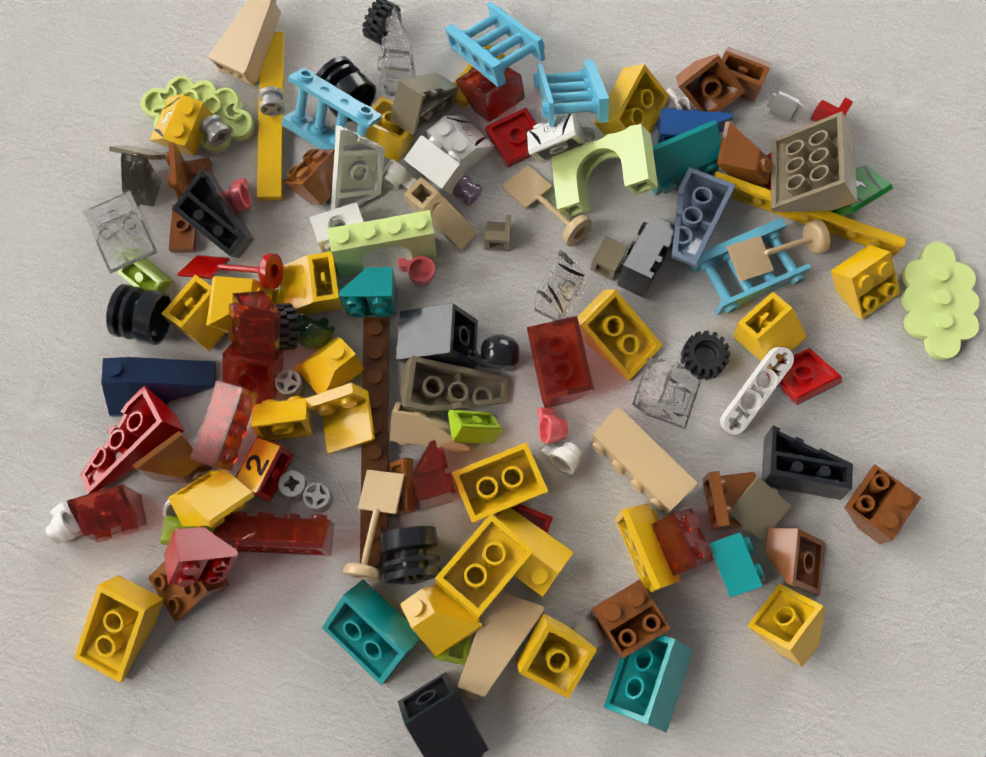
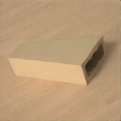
M247 0L208 56L219 71L252 87L255 86L282 13L276 5V0Z
M501 592L481 617L483 627L477 630L458 684V688L463 689L461 695L474 700H478L479 695L486 696L543 613L544 606L505 592Z

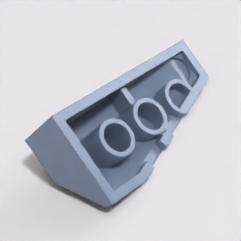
M689 167L679 186L672 258L696 267L731 202L735 184Z

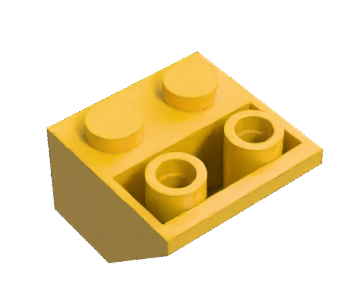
M867 245L830 270L837 293L860 319H864L900 294L890 251Z
M194 275L162 312V315L172 326L210 352L226 332L206 326L212 286Z
M772 292L737 323L733 338L762 361L766 354L774 347H784L792 352L807 338V335L793 308ZM777 354L775 356L778 359L777 363L784 360L782 358L784 354ZM769 365L767 366V367H768L769 369H771V370H773V368H774V367L769 366Z
M226 469L209 471L168 497L182 526H195V528L209 526L213 528L225 521L224 517L229 513H235L245 508L246 502L253 498L254 495L252 491Z

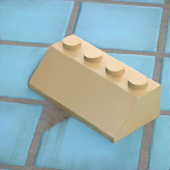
M619 406L614 409L592 435L590 440L593 443L591 445L592 448L600 456L605 455L612 462L610 464L611 467L618 474H624L631 481L630 485L639 494L644 493L650 499L649 504L658 513L663 512L667 515L698 484Z

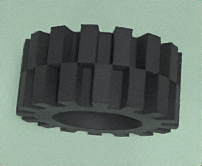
M376 0V2L372 3V8H368V15L364 17L366 21L363 22L362 26L364 28L362 33H364V37L383 46L389 42V38L392 39L394 36L393 32L397 30L396 26L400 22L398 19L401 17V9L388 0Z
M290 303L268 305L265 310L266 315L264 319L266 320L265 328L267 329L265 333L266 337L268 336V344H270V348L274 352L296 349L300 341L298 338L300 336V331H298L300 325L297 322L298 315L295 314L296 310Z
M705 330L703 334L699 331L694 336L691 335L681 351L682 358L680 360L681 364H685L684 370L687 371L689 369L691 371L689 373L691 377L695 374L698 375V380H702L703 377H705V380H710L712 377L716 378L727 366L728 358L731 355L730 351H727L729 345L728 343L723 344L725 339L722 336L720 339L716 337L718 333L713 332L712 335H709V330ZM701 347L711 349L715 356L714 361L710 364L701 363L696 357V350Z

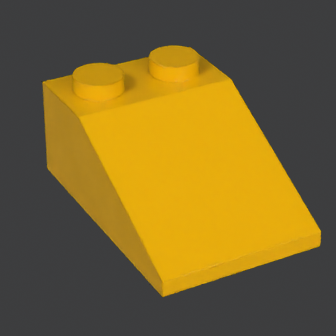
M616 289L603 290L569 324L590 348L628 381L663 346Z
M490 514L435 577V583L478 620L535 550L493 514Z
M120 575L99 584L74 658L121 683L124 681L155 626L164 598Z

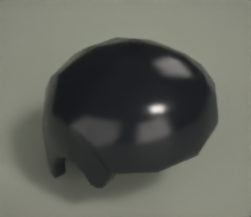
M503 334L493 335L482 342L481 357L484 358L485 355L486 362L491 365H516L520 361L519 344L512 337Z

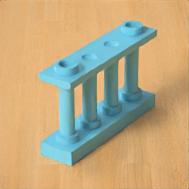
M492 2L487 3L489 17L465 31L451 24L445 28L450 48L497 87H500L506 83L504 72L507 67L529 54L534 55L541 62L544 61L545 54L543 49L545 44L539 35L536 36L505 13L501 7L498 8ZM492 25L497 27L477 40L471 39ZM506 34L507 36H509L508 39L502 41L501 43L497 44L491 49H483V47L497 40L503 35ZM517 44L522 46V48L501 60L495 58Z
M593 59L584 60V69H580V72L545 74L542 63L537 64L538 73L533 74L534 87L539 89L542 99V116L547 118L549 127H554L555 114L592 112V114H596L599 123L609 122V97Z
M302 68L288 76V81L299 87L296 109L282 118V126L319 149H335L336 127L334 131L325 125L328 105L338 111L336 126L345 128L348 117L358 123L356 133L363 137H366L369 127L382 119V115L370 106L361 103L313 74L310 70ZM308 93L319 99L315 119L306 114Z
M782 217L705 250L696 267L689 265L693 274L701 270L706 272L722 301L715 310L716 315L724 312L731 314L744 303L787 284L796 285L806 279L805 275L811 269L810 264L808 263L797 268L787 250L777 253L787 273L775 277L773 272L763 274L762 276L766 282L753 287L749 279L741 282L738 279L727 246L760 235L763 243L767 242L773 248L783 245L780 238L786 224ZM721 261L728 262L744 292L731 297L715 269L717 263Z

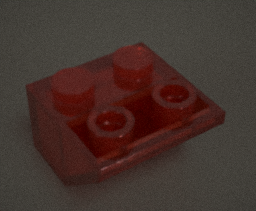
M436 440L429 442L411 475L422 511L453 502L452 494L456 493L451 472L445 473L444 470L449 468L443 446L438 448Z

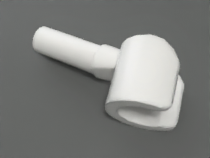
M671 88L666 90L668 95L674 100L678 110H692L687 97L678 96Z

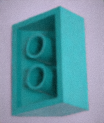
M715 120L652 146L658 188L652 190L655 195L673 191L681 184L689 167L709 175L719 169L717 161L721 140Z
M364 579L341 597L322 626V629L380 685L392 675L421 640L411 628L409 622Z
M660 635L622 659L620 657L604 708L667 733L693 649L676 639Z

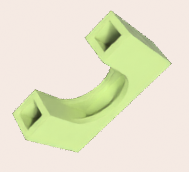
M641 124L629 126L627 129L615 134H607L604 138L593 142H586L580 147L564 150L561 154L551 157L557 210L568 218L590 211L587 190L588 179L592 170L604 160L610 158L621 159L625 187L635 196L658 188L651 134Z
M430 210L327 228L331 253L340 277L361 273L364 270L363 256L381 247H405L411 251L412 259L417 256H426L431 260L437 259Z

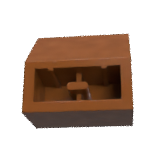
M728 47L723 54L722 60L746 90L739 97L755 102L772 63Z
M335 149L308 150L302 157L303 161L287 172V178L283 181L284 185L310 204L322 206L332 195Z
M874 464L844 508L856 527L881 545L895 538L922 497Z
M640 579L599 603L590 612L593 618L597 619L606 639L622 659L671 629Z

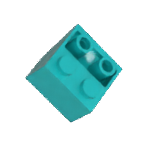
M366 267L339 291V297L346 315H350L353 318H363L365 315H375L376 317L397 315V284L393 267Z
M741 532L709 543L730 598L763 587L761 581L766 580L760 564H753L750 555L754 554L755 551L748 536L743 538Z

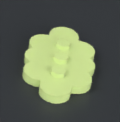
M178 76L170 80L165 89H150L141 99L142 110L149 118L154 119V129L168 97L184 95L204 102L213 115L220 116L223 121L222 124L228 126L231 130L230 137L218 146L211 145L208 141V136H203L200 146H203L210 153L223 152L228 148L231 140H248L255 131V121L247 111L242 109V100L238 93L227 87L217 89L208 80H201L194 84L190 78Z
M932 242L922 250L919 260H913L903 269L901 278L906 289L901 294L900 300L903 307L908 311L903 322L908 334L914 338L924 340L925 350L929 356L939 361H946L958 354L961 342L970 340L979 331V322L973 313L978 309L980 301L977 294L972 290L976 283V276L971 267L956 262L954 251L945 243Z

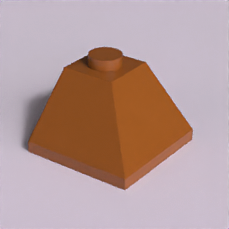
M719 54L696 60L676 75L678 87L697 110L704 112L720 111L746 92L745 88Z
M730 121L725 122L717 165L729 176L757 186L769 183L770 173L773 168L772 161Z
M179 431L133 465L136 470L152 480L187 484L208 473L207 471L212 468L197 446Z
M768 528V535L765 539V555L786 583L813 595H820L825 541L796 528Z

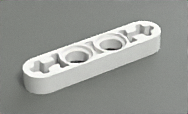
M774 347L766 354L722 414L720 425L724 431L737 435L746 429L791 368L794 356L789 349ZM777 354H784L782 357L785 360L783 364L777 363L778 359L775 357ZM767 366L774 367L773 369L778 370V372L775 373L773 370L767 369ZM762 373H768L771 378L769 385L766 387H761L758 383V378ZM747 394H752L755 397V403L751 408L743 406V398ZM738 407L741 411L746 412L747 414L745 416L739 414L740 412L735 411V409ZM730 417L736 418L737 427H730L731 423L728 421Z

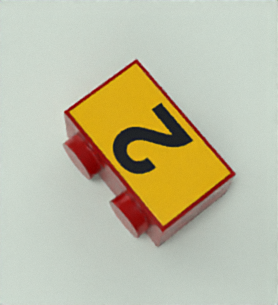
M257 436L236 474V479L252 491L255 497L271 502L278 489L279 479L287 471L294 454L282 445Z

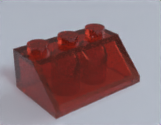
M578 316L526 327L544 408L571 403L594 391Z
M217 380L190 459L216 468L232 471L238 459V451L243 437L247 432L251 413L255 409L258 393Z

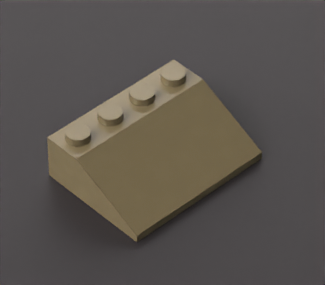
M842 112L772 139L771 210L773 212L832 211L857 202L854 131Z

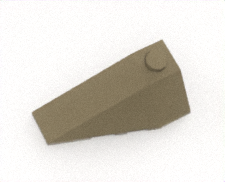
M411 356L403 364L400 392L403 407L424 412L503 404L507 402L510 378Z

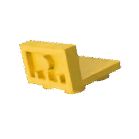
M349 383L306 398L308 409L322 415L327 453L340 452L375 439L367 390Z

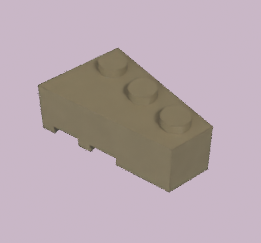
M437 72L398 80L395 99L391 105L390 121L410 134H416L454 106L459 86Z

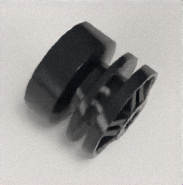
M338 56L329 60L316 73L318 77L367 106H371L375 99L376 86L346 56ZM328 105L329 110L337 118L338 111ZM347 117V122L353 121L352 119Z
M128 284L119 285L111 295L107 307L106 326L108 332L115 337H123L124 339L135 338L138 342L159 345L164 340L170 327V323L162 315V312L172 302L170 295L156 290L145 291L142 287H133Z
M412 526L389 530L379 535L381 553L394 556L393 560L382 564L383 569L396 570L384 575L385 583L400 585L419 584L435 578L441 572V567L428 566L440 562V556L427 554V551L438 547L436 527Z

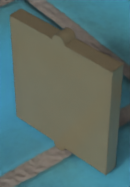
M110 146L109 148L111 152L148 160L166 159V154L132 146Z
M756 477L731 507L732 517L742 525L741 529L748 530L760 542H763L768 535V528H774L791 508V505L778 494L777 489H772L761 478Z

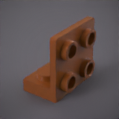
M169 142V152H166V160L171 173L167 174L169 187L175 190L176 197L179 200L202 169L213 173L212 162L210 158L185 161L176 144Z
M720 471L708 472L702 478L712 531L741 528L742 525L732 517L731 507L756 478L755 472L720 476Z
M165 561L149 576V580L158 595L164 598L163 603L175 622L183 619L204 597L221 592L230 585L227 578L214 584H208L206 581L195 582L186 587H179L177 584L168 585Z

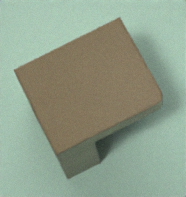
M506 214V222H487L484 250L509 252L511 215Z
M606 236L592 260L590 270L613 280L619 264L628 249L627 245Z

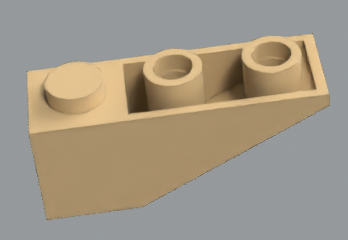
M422 177L404 194L407 205L414 212L430 210L433 228L461 251L478 234L445 197Z
M396 402L392 410L390 441L401 445H423L429 449L440 447L448 448L454 452L469 451L470 443L453 442L450 423L434 412L405 408L402 402Z

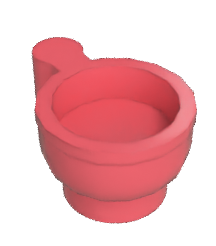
M246 178L232 181L233 186L224 192L237 211L251 209V198L247 190L248 182Z
M417 256L411 259V261L403 257L398 260L399 270L401 272H408L409 278L415 284L425 286L434 278L435 265L430 258Z
M538 408L537 415L540 419L538 431L541 442L543 444H551L559 440H565L568 435L567 421L555 416L553 408Z

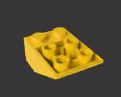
M331 252L307 255L283 265V278L279 287L273 289L271 305L290 303L295 308V314L298 317L343 309L339 297L341 289L338 269Z

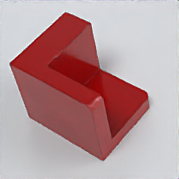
M845 97L838 108L825 100H821L810 119L817 122L839 112H842L845 116L854 101Z

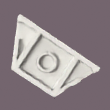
M336 126L331 210L355 202L360 206L364 201L371 200L381 194L385 148L342 126Z

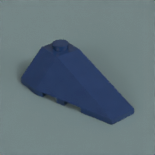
M142 357L103 358L101 385L108 413L111 417L123 416L124 413L121 410L143 386L149 388L167 405L169 404L168 402L178 398H187L212 389L216 384L215 361Z

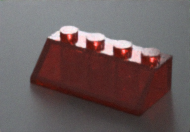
M238 511L225 516V521L216 526L213 534L233 547L237 552L332 556L334 523L327 519L328 516L313 514L311 519L301 518L300 514L285 513L284 517H274V514L269 512H258L257 516H247V512Z

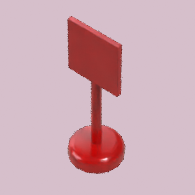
M274 253L264 255L260 260L259 267L229 265L227 263L230 259L227 257L197 255L177 273L180 277L193 278L196 275L203 279H212L220 270L258 273L260 283L265 288L276 289L281 284L284 269L281 257Z

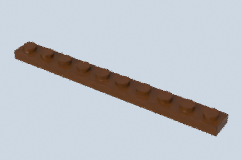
M389 317L363 318L364 370L362 371V388L367 390L369 394L375 439L361 444V493L367 470L389 472ZM360 510V564L373 511ZM380 512L368 566L379 569L382 574H387L388 570H384L382 564L388 561V555L381 553L379 535L388 531V513Z

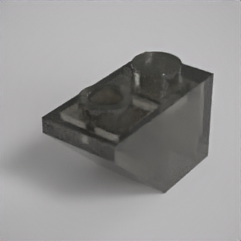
M122 153V192L130 203L154 207L162 183L161 179L144 155L139 153Z

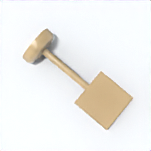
M529 165L501 186L523 208L527 209L538 200L566 225L562 239L569 247L581 242L591 229L592 220L589 217L580 215L570 221L543 197L552 188V185Z
M815 219L807 222L804 226L802 239L766 250L760 235L729 245L727 249L738 279L741 282L774 271L769 255L803 244L814 254L825 253L830 247V235L826 225L822 221Z
M367 470L358 509L373 511L361 564H345L342 571L343 575L360 580L380 582L381 571L375 567L368 566L379 513L397 514L405 479L404 474Z

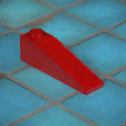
M143 386L125 404L121 410L124 415L117 426L112 425L107 432L110 434V437L103 447L96 449L81 472L80 476L88 494H95L135 469L133 465L178 431L181 433L185 431L176 413L149 388Z

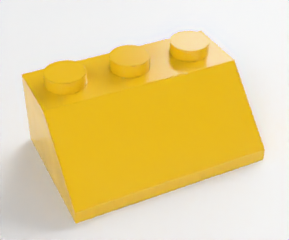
M645 64L623 68L608 96L609 122L599 123L596 118L594 124L604 136L611 133L615 134L627 129L629 126L639 124L651 134L659 118L661 108L665 107L670 96Z
M527 442L452 472L453 481L472 524L487 518L490 514H497L548 493V489Z
M647 503L621 510L615 521L637 574L648 593H654L680 582L681 568L677 560H672L668 551L671 549L667 536L661 534L658 528L660 520L655 509H650Z
M512 508L504 510L496 518L535 550L515 574L514 578L544 598L574 552Z

